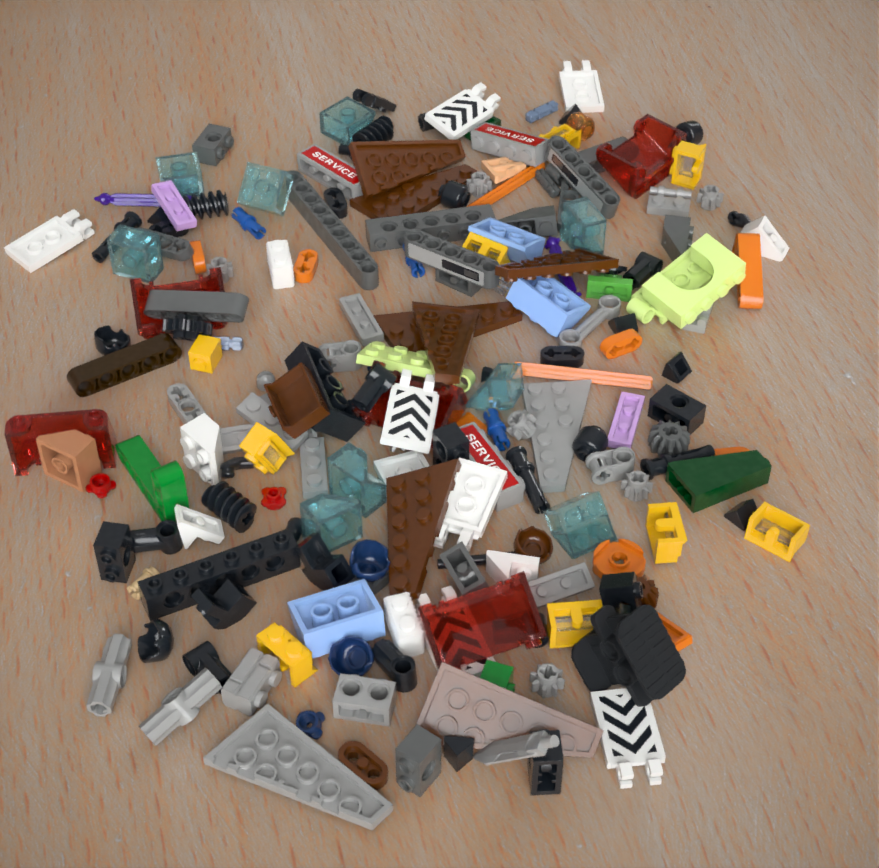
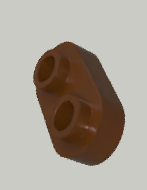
M349 741L339 748L338 761L374 790L381 789L386 785L388 781L387 765L364 744L358 741ZM352 758L357 759V760L354 761V762L349 761V760L352 759Z

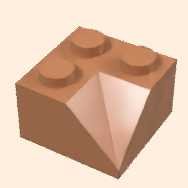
M69 430L40 435L36 438L44 474L84 492L86 485L90 484V478L95 474L102 473L96 441L91 435L77 430Z

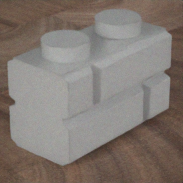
M254 648L249 649L221 689L223 704L231 709H237L239 712L250 717L257 708L261 709L267 701L269 690L272 687H277L281 681L282 672L280 671L278 658L267 653L263 654L262 651Z

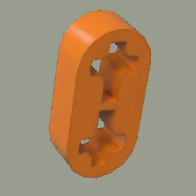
M190 241L189 243L194 249L192 261L195 274L206 273L201 241Z
M305 249L298 254L293 268L296 282L308 283L314 278L318 266V254L316 251Z
M628 329L605 338L599 348L607 359H614L637 350L643 340L635 329Z

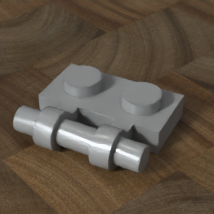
M659 185V187L651 186L646 214L688 217L692 191L679 187L678 189H670Z

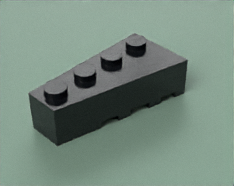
M302 341L284 360L288 371L301 362L311 370L330 412L327 417L311 427V429L348 442L366 422L362 416L357 417L353 411L356 408L351 400L347 401L342 394L344 387L341 382L331 375L334 371L321 350Z

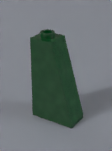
M758 450L673 461L667 465L665 481L690 511L695 513L767 484L772 465Z

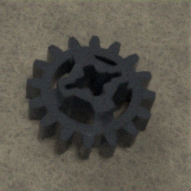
M178 314L174 319H163L162 332L173 334V339L195 341L199 334L212 336L213 324L202 321L200 316Z

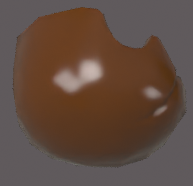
M534 526L518 530L513 543L515 554L540 557L539 565L550 559L553 552L551 537L545 531Z

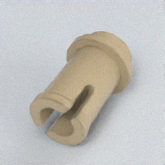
M154 567L145 568L142 571L143 574L127 587L129 593L134 591L131 594L134 599L139 600L141 598L138 581L160 574Z

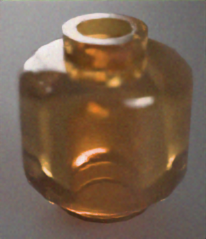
M582 112L573 113L566 122V125L576 131L582 129L581 141L589 139L594 133L595 122Z

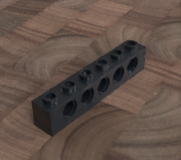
M288 528L138 581L141 602L151 621L197 605V602L191 597L197 588L214 595L227 579L244 588L301 567L300 557L294 549L298 544Z

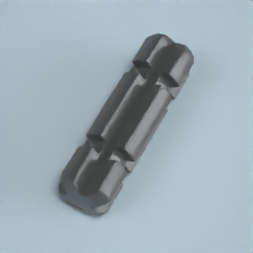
M537 169L535 178L548 192L551 198L559 197L560 188L545 169Z

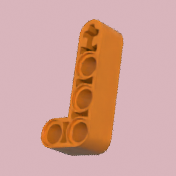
M736 233L732 253L746 262V276L740 284H737L738 308L762 309L763 279L760 234Z

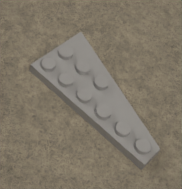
M592 380L523 383L521 386L524 408L537 419L534 423L536 430L533 436L530 437L537 480L543 493L565 492L574 457L572 443L581 429Z
M269 704L265 705L203 757L205 765L369 830L375 829L393 812V804Z

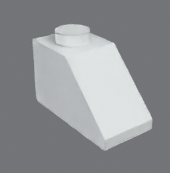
M766 216L746 224L741 233L760 234L762 257L780 262L790 249Z

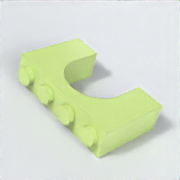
M707 233L693 243L690 250V259L712 278L707 285L695 290L682 289L674 285L659 272L642 285V298L680 329L687 324L693 323L701 312L710 309L718 298L724 297L730 288L735 284H740L746 276V262Z

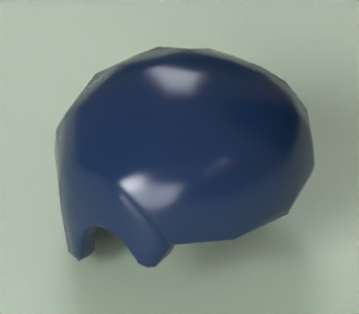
M368 539L357 542L352 548L349 558V566L353 575L360 580L365 579L368 582L382 579L389 570L390 565L386 546L378 541Z
M347 636L340 642L332 645L328 660L331 669L339 676L341 673L348 675L356 674L362 677L372 668L375 655L371 645L363 638Z

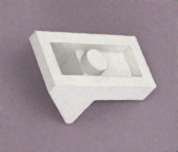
M178 504L174 507L177 526L186 550L196 537L216 544H220L225 538L220 519Z
M487 550L486 572L504 591L509 589L511 579L520 581L538 579L540 557Z

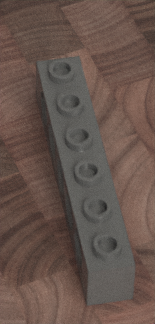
M485 204L365 220L366 239L370 252L402 248L404 234L411 229L423 231L448 242L466 240L468 237L470 225L489 217L496 218L491 205Z

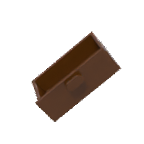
M302 362L273 383L264 384L272 406H268L272 416L278 418L282 430L294 439L330 414L311 370Z

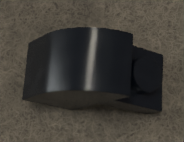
M312 533L294 548L305 565V568L302 569L305 576L323 591L345 585L356 577L353 575L344 555H331L319 533Z
M229 579L225 581L214 595L200 588H197L191 595L198 604L196 606L197 610L214 629H226L239 622L257 603L243 586Z

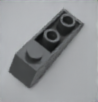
M554 205L531 208L499 219L501 222L541 237L558 235Z
M665 214L661 245L672 262L692 245L694 226H690L691 217Z

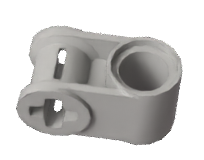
M356 340L324 343L319 346L326 360L330 361L333 373L356 371L363 366L356 363L357 354L362 350L361 344Z
M619 447L593 452L588 455L585 463L587 468L591 469L592 481L597 485H603L608 482L625 480L626 473L630 474L634 471L635 452L628 447Z

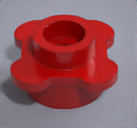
M104 473L93 475L90 478V484L86 485V491L96 494L98 498H105L111 489L116 488V482L110 480V477Z
M265 487L262 489V506L269 510H279L286 504V499L284 498V495L287 493L286 488Z

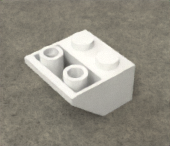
M203 413L180 427V443L184 451L183 461L189 469L195 470L204 482L216 485L221 480L222 470L220 466L224 463L220 427Z

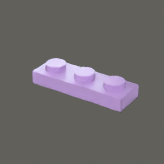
M171 180L152 184V193L176 231L197 227L195 216Z
M621 392L609 431L607 447L614 449L628 447L631 449L645 396Z

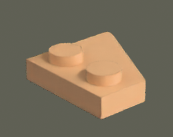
M507 157L481 161V169L490 176V179L495 184L516 175L526 168L525 163L512 161Z

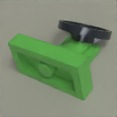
M618 266V268L609 269V272L605 274L600 273V276L588 275L586 298L600 299L604 295H614L621 301L629 302L631 300L633 279H624L622 275H618L623 271H627V267Z

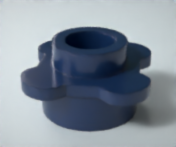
M303 711L297 716L296 726L307 736L315 740L319 739L323 734L321 726L325 721V716L322 712Z

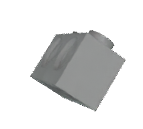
M340 673L332 701L334 718L390 727L396 703V682L383 678L374 679L361 677L356 674Z

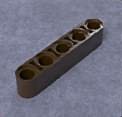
M163 333L76 366L68 372L67 381L78 396L87 397L174 363L181 357L182 350L171 335Z

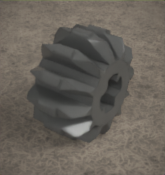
M669 419L665 423L660 420L650 430L648 446L651 448V453H657L658 457L663 453L669 455L678 454L688 450L691 439L690 433L687 431V426H680L679 421L672 423Z

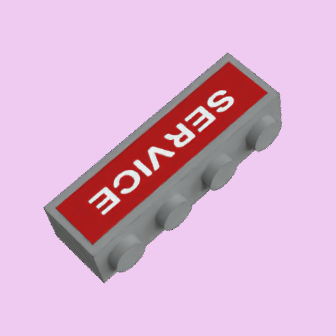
M487 122L471 130V145L474 150L498 157H507L509 160L523 162L533 167H537L547 160L545 154L550 139Z
M313 144L297 153L298 171L327 188L335 187L341 189L345 199L348 201L363 195L353 165L317 144Z
M475 422L459 427L470 441V461L507 471V479L494 507L496 512L523 502L525 483L522 477L516 475L512 470L510 462L504 460L500 455L498 447L493 445L487 438L485 431L480 429Z

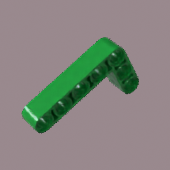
M140 435L115 444L119 459L161 522L173 520L177 523L174 510L176 504L189 508L185 477L179 463L175 460L161 466Z

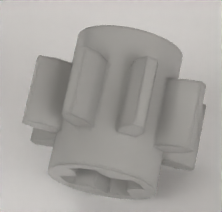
M478 171L471 174V179H467L466 186L474 197L480 198L488 193V190H492V181H490V176H487L486 173Z
M706 185L704 188H700L696 202L701 203V207L704 210L712 211L716 207H720L724 194L719 193L717 186Z
M215 257L211 260V264H206L208 279H213V282L216 284H225L229 281V277L234 276L232 262H227V259L224 257Z
M525 409L523 411H514L508 417L507 423L510 426L506 431L518 441L521 438L528 439L535 433L536 427L534 423L537 419Z
M632 471L630 474L626 473L625 480H621L620 490L625 491V498L639 502L643 499H648V493L652 492L653 483L649 482V475H646L644 472Z
M553 663L537 664V672H530L531 691H537L543 699L552 696L556 698L558 689H564L565 679L562 678L563 670L557 669Z

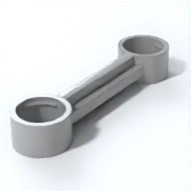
M614 295L602 296L598 302V309L575 329H566L560 333L559 346H578L581 348L582 340L605 319L611 320L620 315L621 300Z

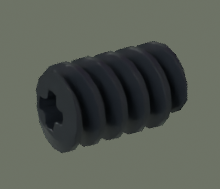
M380 116L353 134L352 141H389L394 137L393 122L387 116Z
M217 190L216 196H214L212 191H209L207 198L203 192L200 193L199 199L195 193L192 194L191 200H189L187 195L183 196L193 215L196 217V214H198L201 220L204 218V213H207L209 219L212 218L213 212L216 213L217 217H220L222 210L226 216L229 214L226 193L223 195L220 190Z
M221 481L216 485L208 487L201 496L202 504L237 532L244 533L252 525L257 510L256 505L250 502L248 498L243 497L240 492H236L235 488L229 486L227 482Z

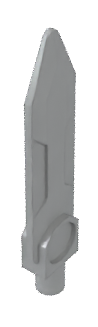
M543 730L528 735L493 741L475 753L473 758L485 765H492L530 757L545 756L549 748L559 745V738L556 735H549Z

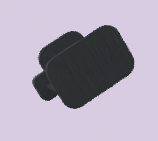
M647 604L641 605L631 613L617 615L614 607L611 605L601 607L591 616V624L594 629L580 639L572 648V661L590 692L604 691L612 685L621 684L627 688L638 707L647 706L651 701L665 697L683 681L686 674L684 661L672 642L661 618L658 616L657 611Z

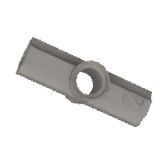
M113 634L112 637H108L101 661L95 662L92 674L93 686L86 704L87 710L95 714V716L106 717L107 714L112 713L119 688L123 689L127 678L126 664L132 649L131 639L126 638L123 634Z
M204 668L185 686L178 687L168 693L162 700V706L139 725V728L156 746L178 726H184L191 722L198 715L199 708L217 693L222 686L207 668Z

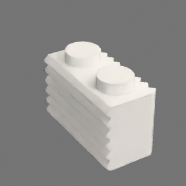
M274 240L267 242V262L273 288L294 287V270L288 241Z
M404 592L385 597L383 599L384 618L394 645L404 655L410 657L423 654L425 651L424 630L410 593Z

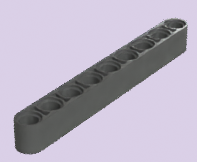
M291 170L283 174L285 196L357 284L364 290L376 289L379 286L378 264L299 171Z

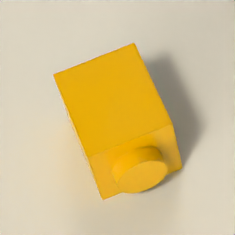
M199 334L188 351L190 369L212 374L223 356L221 339Z

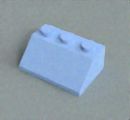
M489 217L470 225L468 228L469 233L473 232L507 246V255L510 261L513 260L521 263V260H534V257L542 256L546 238Z
M536 276V280L518 278L517 282H513L506 296V299L516 309L523 311L529 316L530 320L540 324L546 329L548 334L556 338L559 337L562 331L572 329L591 307V305L555 278H543L541 276Z
M365 579L287 602L297 638L312 652V659L329 654L332 645L340 642L347 636L360 637L366 642L386 636L383 610Z

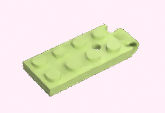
M690 247L660 273L679 288L695 290L707 285L712 278L690 259ZM642 287L631 296L626 311L629 314L635 313L636 319L643 324L649 323L655 315L659 317L661 324L669 320L642 298Z
M373 341L357 354V364L373 367L379 362L391 371L402 373V369L412 370L411 375L424 378L426 374L433 375L425 351L412 352L403 346H394L393 348L385 346L386 344L383 342ZM464 368L461 377H464L468 384H463L461 381L459 384H452L454 390L459 393L467 392L476 380L474 372Z

